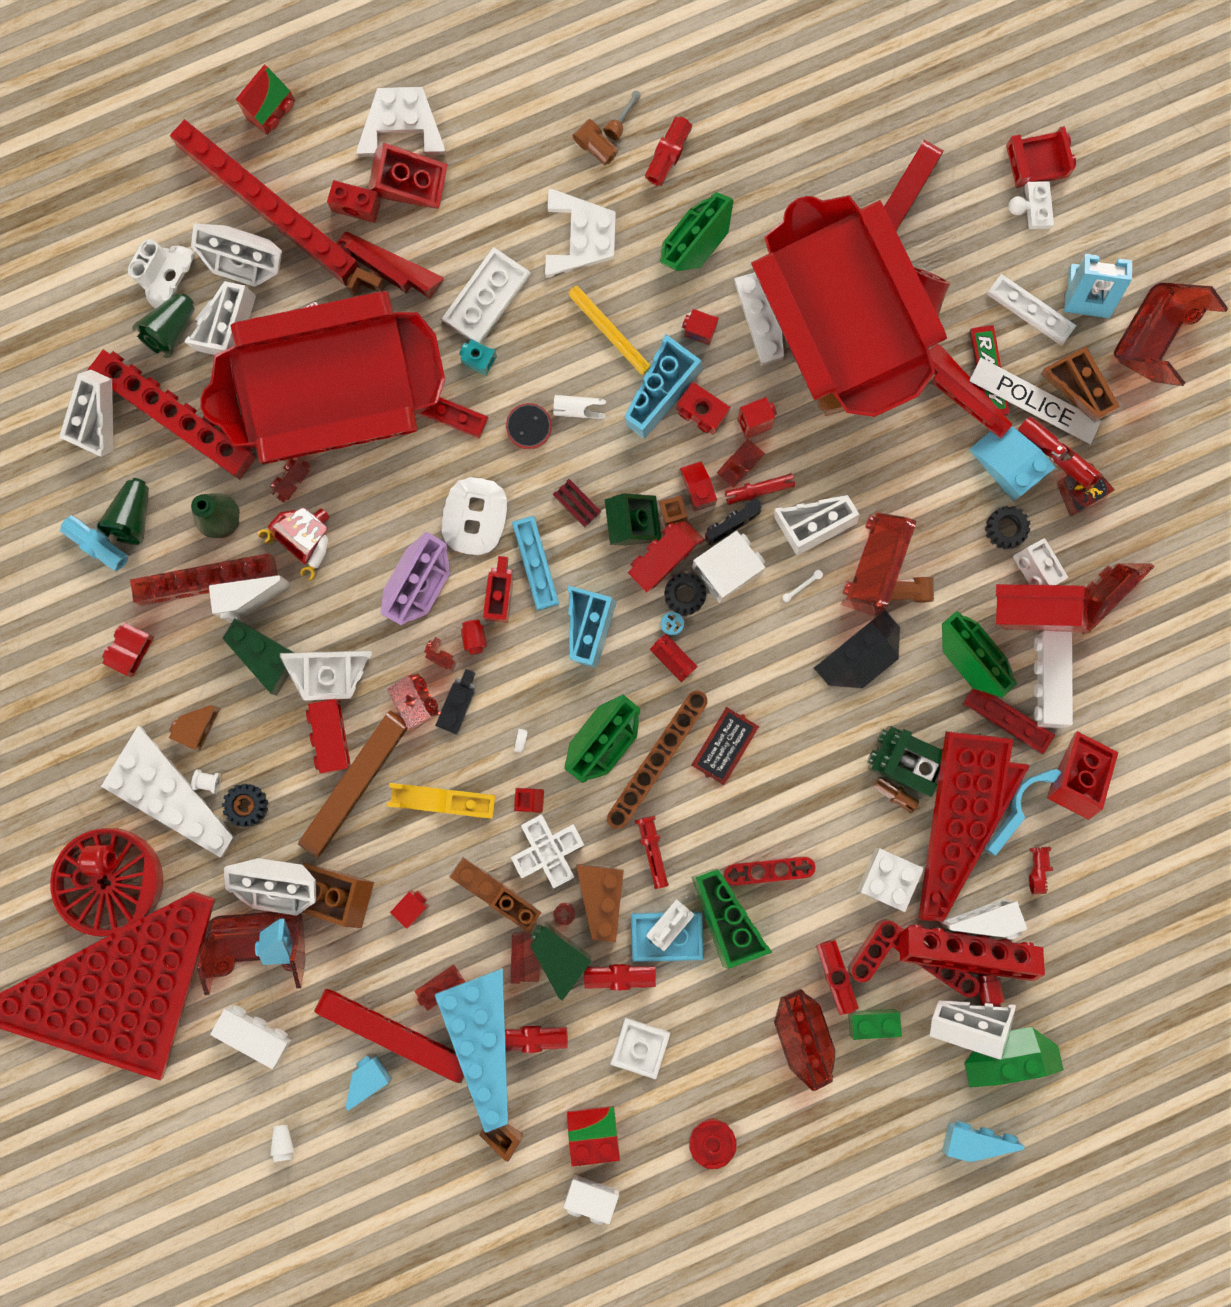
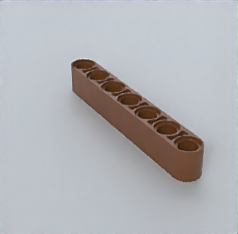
M695 690L687 696L609 811L607 822L612 828L621 829L628 823L705 709L708 699L702 691ZM694 695L700 696L703 700V705L699 708L693 707L690 703V699ZM687 715L690 719L689 726L680 727L677 723L678 716ZM667 734L676 736L677 743L675 746L668 747L665 745L664 737ZM659 753L663 756L664 762L661 766H654L651 763L650 758L653 754ZM645 772L650 775L651 781L649 785L641 786L638 783L637 777L640 773ZM628 792H634L638 797L637 803L633 806H629L624 802V796ZM616 811L622 812L625 817L621 825H615L611 822V815Z
M391 710L384 716L299 840L298 845L316 858L324 852L410 725L409 722Z

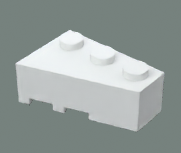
M224 281L208 305L210 306L203 319L200 318L196 323L198 325L191 337L188 336L184 342L195 351L212 355L234 346L230 325L250 318L256 295L245 285Z
M848 495L818 500V502L811 504H797L789 508H775L774 512L776 522L797 556L858 524L860 515Z

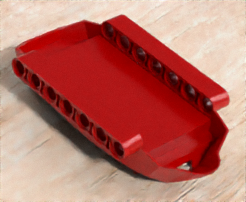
M849 195L828 200H821L814 196H804L795 199L786 208L783 220L764 236L769 254L751 262V265L814 401L832 393L846 413L876 417L919 397L935 373L929 347L946 340L947 335L881 200L860 209Z
M383 291L232 323L230 327L234 346L214 355L211 381L203 390L200 398V408L204 417L209 422L220 426L234 447L256 448L259 463L269 464L415 433L418 431L415 415L437 404L446 379L435 332L418 312H393L389 292Z

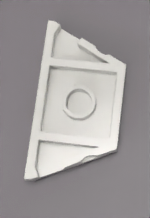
M372 651L280 653V658L303 700L349 699L356 689V683L360 680L364 672L363 668L368 658L370 659Z

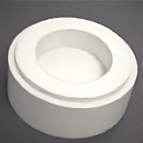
M518 728L514 752H523L527 730Z

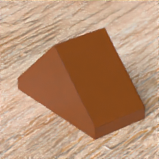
M507 1124L486 1133L483 1128L479 1136L503 1160L509 1162L522 1140L523 1133Z

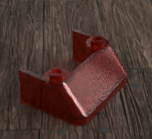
M1158 283L1147 293L1116 346L1114 356L1119 363L1152 382L1184 386L1186 382L1169 361L1162 360L1163 356L1182 324L1192 325L1199 322L1206 310L1227 312L1228 307L1213 286Z
M879 512L869 516L865 526L866 529H869V535L855 576L851 582L846 581L842 592L846 596L841 601V605L874 617L887 608L916 526V520Z
M277 912L221 915L212 918L207 927L197 964V971L204 995H210L213 978L224 977L234 970L236 962L260 960V957L256 956L255 944L259 942L260 932L279 919H285L293 940L290 964H282L284 970L293 973L296 989L301 988L306 963L302 914L300 913L296 916Z

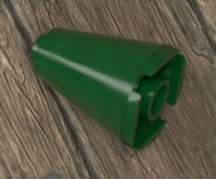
M176 294L137 321L132 326V330L134 332L137 329L139 332L138 339L153 352L158 354L161 351L165 353L163 357L170 358L195 310L194 302L186 294Z
M132 478V480L125 482L98 521L96 529L107 537L112 534L117 537L116 541L125 544L139 545L140 542H143L149 488L146 486V482L138 478Z
M222 493L200 494L192 500L191 510L194 523L203 535L210 538H225L238 527L240 509L236 502L228 495Z

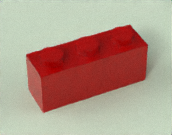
M331 699L308 704L309 710H306V718L308 724L312 725L313 733H310V742L312 747L316 749L317 756H314L315 769L319 770L320 774L348 770L351 762L340 700Z

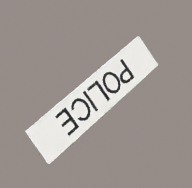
M980 358L970 379V382L1090 445L1100 426L1101 420L1094 423L1080 409L983 358Z

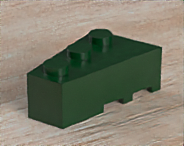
M234 618L222 639L269 693L277 696L289 676L280 658V653L295 652Z

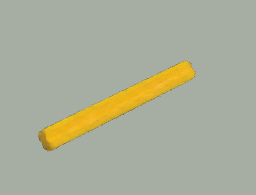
M574 286L568 292L571 299L641 375L648 372L651 367L650 364L578 286Z

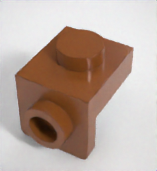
M358 267L354 273L350 274L347 280V288L353 296H356L361 285L376 292H383L385 284L381 278L382 276L372 270L367 272Z

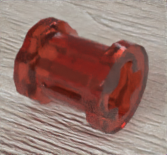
M566 902L560 903L554 910L553 916L555 921L560 925H569L575 917L574 907ZM562 908H566L567 912H571L567 920H563V917L560 915L558 916V912H561Z

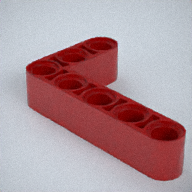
M888 919L878 921L848 967L850 976L858 982L869 981L891 948L899 952V933L904 929ZM890 924L892 933L890 936L884 937L882 935V928L884 925ZM877 944L879 953L871 957L868 949L871 945ZM864 964L866 966V973L863 976H856V967ZM917 964L965 997H974L980 990L978 980L966 971L952 969L951 975L943 978L941 973L943 968ZM969 979L971 981V988L968 991H963L962 983L964 980Z

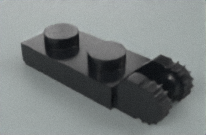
M751 499V501L745 504V508L742 511H733L726 517L727 520L721 524L717 522L708 527L705 533L707 544L709 546L714 545L755 519L756 516L760 515L761 501Z

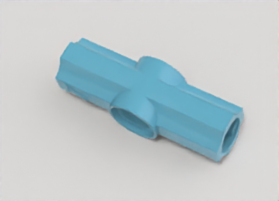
M71 515L62 522L59 531L77 543L78 547L95 559L98 558L116 572L127 563L129 557L127 554L110 543V540L93 528H89L78 518Z

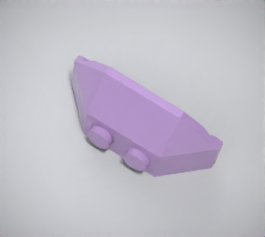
M425 532L405 550L383 590L380 614L399 625L428 614L450 574L446 551L447 544Z

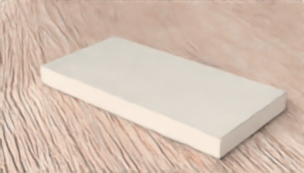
M493 247L441 321L469 341L472 339L482 344L528 280L531 272Z

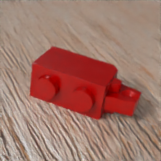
M498 556L497 568H491V572L488 573L483 611L485 621L508 623L514 577L512 575L513 570L508 569V557Z

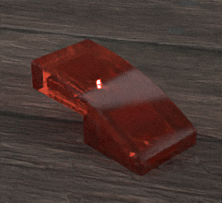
M747 438L733 456L731 455L718 470L717 474L735 488L765 453Z

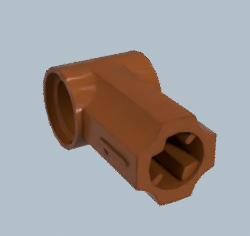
M588 119L572 135L575 142L583 150L588 149L604 166L610 164L618 154V149L602 135L599 126L591 119Z
M933 577L912 578L913 580H888V600H913V602L917 603L933 602Z

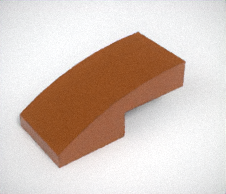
M681 495L659 501L665 528L671 523L675 525L683 521L688 522Z

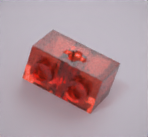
M419 673L408 675L387 688L408 730L418 728L440 715L438 704L431 697L427 690V683Z

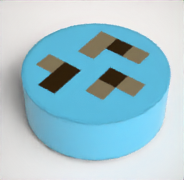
M676 612L666 613L661 619V629L669 636L678 635L684 627L682 616Z

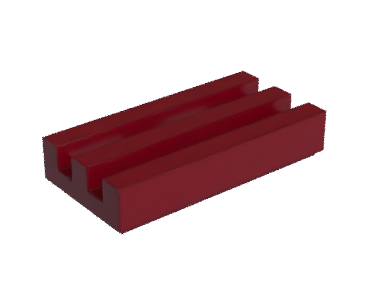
M570 479L557 492L553 493V496L584 528L601 513V510ZM570 487L594 511V513L591 514L567 490V488ZM562 493L588 517L586 521L560 496Z

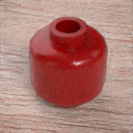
M107 845L86 846L78 857V865L87 876L108 875L117 863L115 852Z

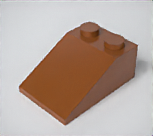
M303 863V866L316 880V902L302 913L343 927L362 928L374 882L354 875Z

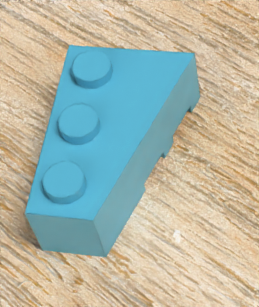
M568 586L570 659L575 663L597 669L617 602L609 596Z

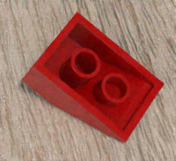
M382 143L375 150L368 189L377 191L380 198L439 209L448 164L387 143Z
M1078 731L1075 732L1058 767L1061 774L1053 783L1051 782L1047 799L1087 820L1091 819L1103 810L1119 752Z

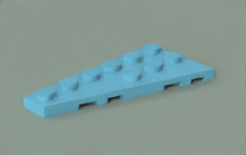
M503 968L435 994L485 1133L508 1124Z

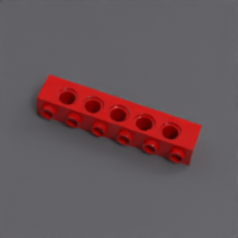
M909 925L899 933L901 962L1033 982L1045 975L1044 948L1034 946V943L1031 942L1014 943L1011 939L994 940L990 939L987 935L975 937L967 935L966 932H945L942 928L924 929L921 925ZM924 941L928 943L930 949L925 946ZM947 945L950 946L952 952L948 950Z

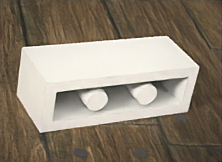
M236 1005L233 1007L229 1006L223 1010L210 1034L271 1069L279 1065L292 1041L283 1030L278 1028L271 1029L266 1026V1021L259 1017L251 1018L246 1015V1010Z

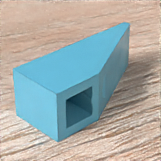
M957 1121L956 1124L948 1123L942 1151L949 1157L974 1162L1024 1150L1025 1146L1014 1135L1004 1133L1002 1137L995 1135L994 1130L980 1127V1130L971 1128L969 1123Z

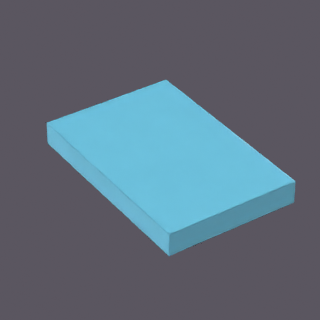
M702 911L692 912L695 915L665 951L658 948L646 936L664 913H631L632 962L704 960Z

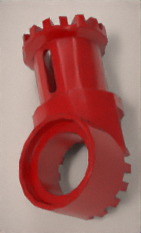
M1040 847L1029 848L1033 857L1032 873L1029 875L1031 894H1046L1048 889L1045 888H1048V886H1045V884L1048 883L1046 882L1045 872L1053 871V867L1050 866L1049 856L1051 847H1041V849Z

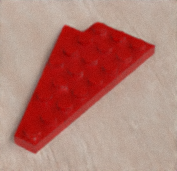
M951 731L945 732L918 914L919 919L944 922L1026 775L1029 764L1010 762L1014 739Z

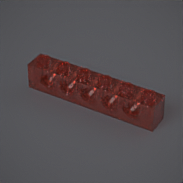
M266 553L130 579L133 602L145 606L210 593L209 585L278 576L275 557Z

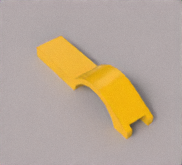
M389 783L392 793L391 801L386 804L387 807L493 818L495 795Z

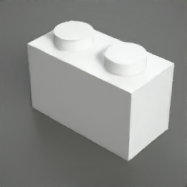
M574 1174L563 1208L567 1209V1212L573 1216L580 1217L584 1215L590 1217V1221L595 1224H610L619 1197V1190Z

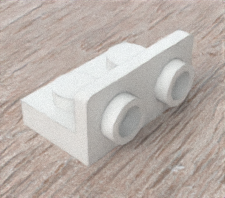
M1045 538L1013 556L1029 585H1057L1069 578Z

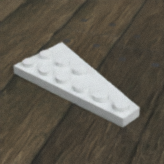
M138 726L101 787L213 854L223 858L235 836L220 818L211 811L203 798L195 790H192L191 784L175 765L166 758L158 745L149 738L146 731L141 726Z

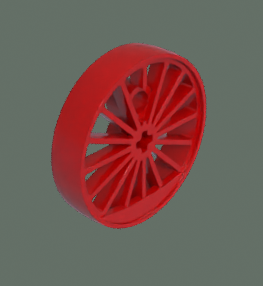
M119 828L94 829L74 838L58 855L50 878L52 900L63 920L84 934L98 937H107L153 913L163 890V870L154 849L137 834ZM111 835L110 848L115 852L118 836L128 840V844L117 859L116 866L108 875L89 876L87 884L81 882L80 876L82 871L78 861L72 857L78 848L82 851L86 847L84 843L93 838L95 845H102L100 836ZM136 845L142 854L117 871L132 846ZM144 858V872L120 876ZM69 862L78 867L73 874L65 873ZM143 876L142 886L121 883L125 879ZM64 877L72 878V883L75 887L64 889ZM107 878L111 881V885L108 886L107 883H104V879ZM94 887L69 905L65 893ZM119 887L141 890L139 900ZM94 894L81 916L78 917L72 908ZM118 894L137 905L134 916L131 915ZM99 898L95 923L92 926L84 920ZM113 899L128 920V924L122 927L117 925ZM105 900L111 929L100 928Z

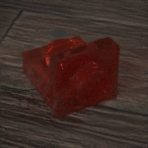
M437 637L433 641L429 640L424 650V653H426L425 658L453 672L457 664L452 660L453 655L442 650L440 653H436L442 641Z

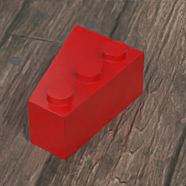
M683 521L675 525L673 523L668 525L662 532L664 536L659 541L655 539L646 548L648 552L643 557L639 555L630 564L632 568L627 573L646 593L653 590L683 559L685 560L689 556V553L698 544L701 545L705 541L689 522Z

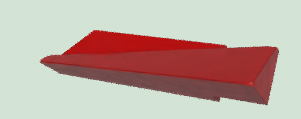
M936 344L929 349L935 369L932 384L1001 439L1012 427V423L978 385L970 382L971 378L940 344Z

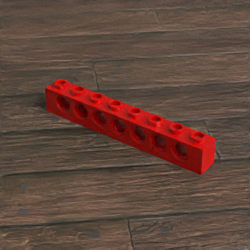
M102 349L87 371L93 370L112 379V390L237 479L240 480L256 459L251 454L253 449L250 447H234L222 430L219 431L214 428L215 424L209 422L204 416L203 418L197 416V410L191 405L185 403L183 406L177 402L178 396L168 389L166 392L160 390L159 387L161 385L151 377H148L147 380L141 376L142 371L133 364H130L128 367L122 363L124 358L116 352L112 351L109 354ZM122 370L121 376L114 378L115 373ZM136 383H140V388L137 391H132L133 386ZM154 396H159L157 403L151 404V399ZM172 409H177L176 415L169 417V412ZM195 421L194 429L188 431V424ZM214 434V440L206 444V437ZM232 447V454L224 457V451Z

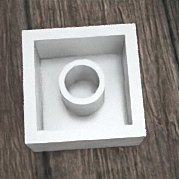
M875 848L857 891L905 912L924 868L880 848Z

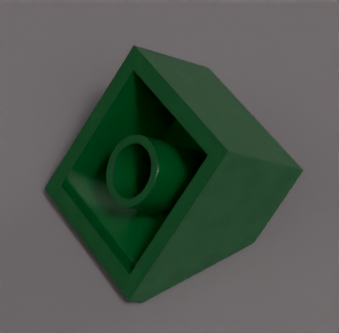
M623 493L604 499L610 545H636L651 543L655 539L657 541L661 539L656 496Z

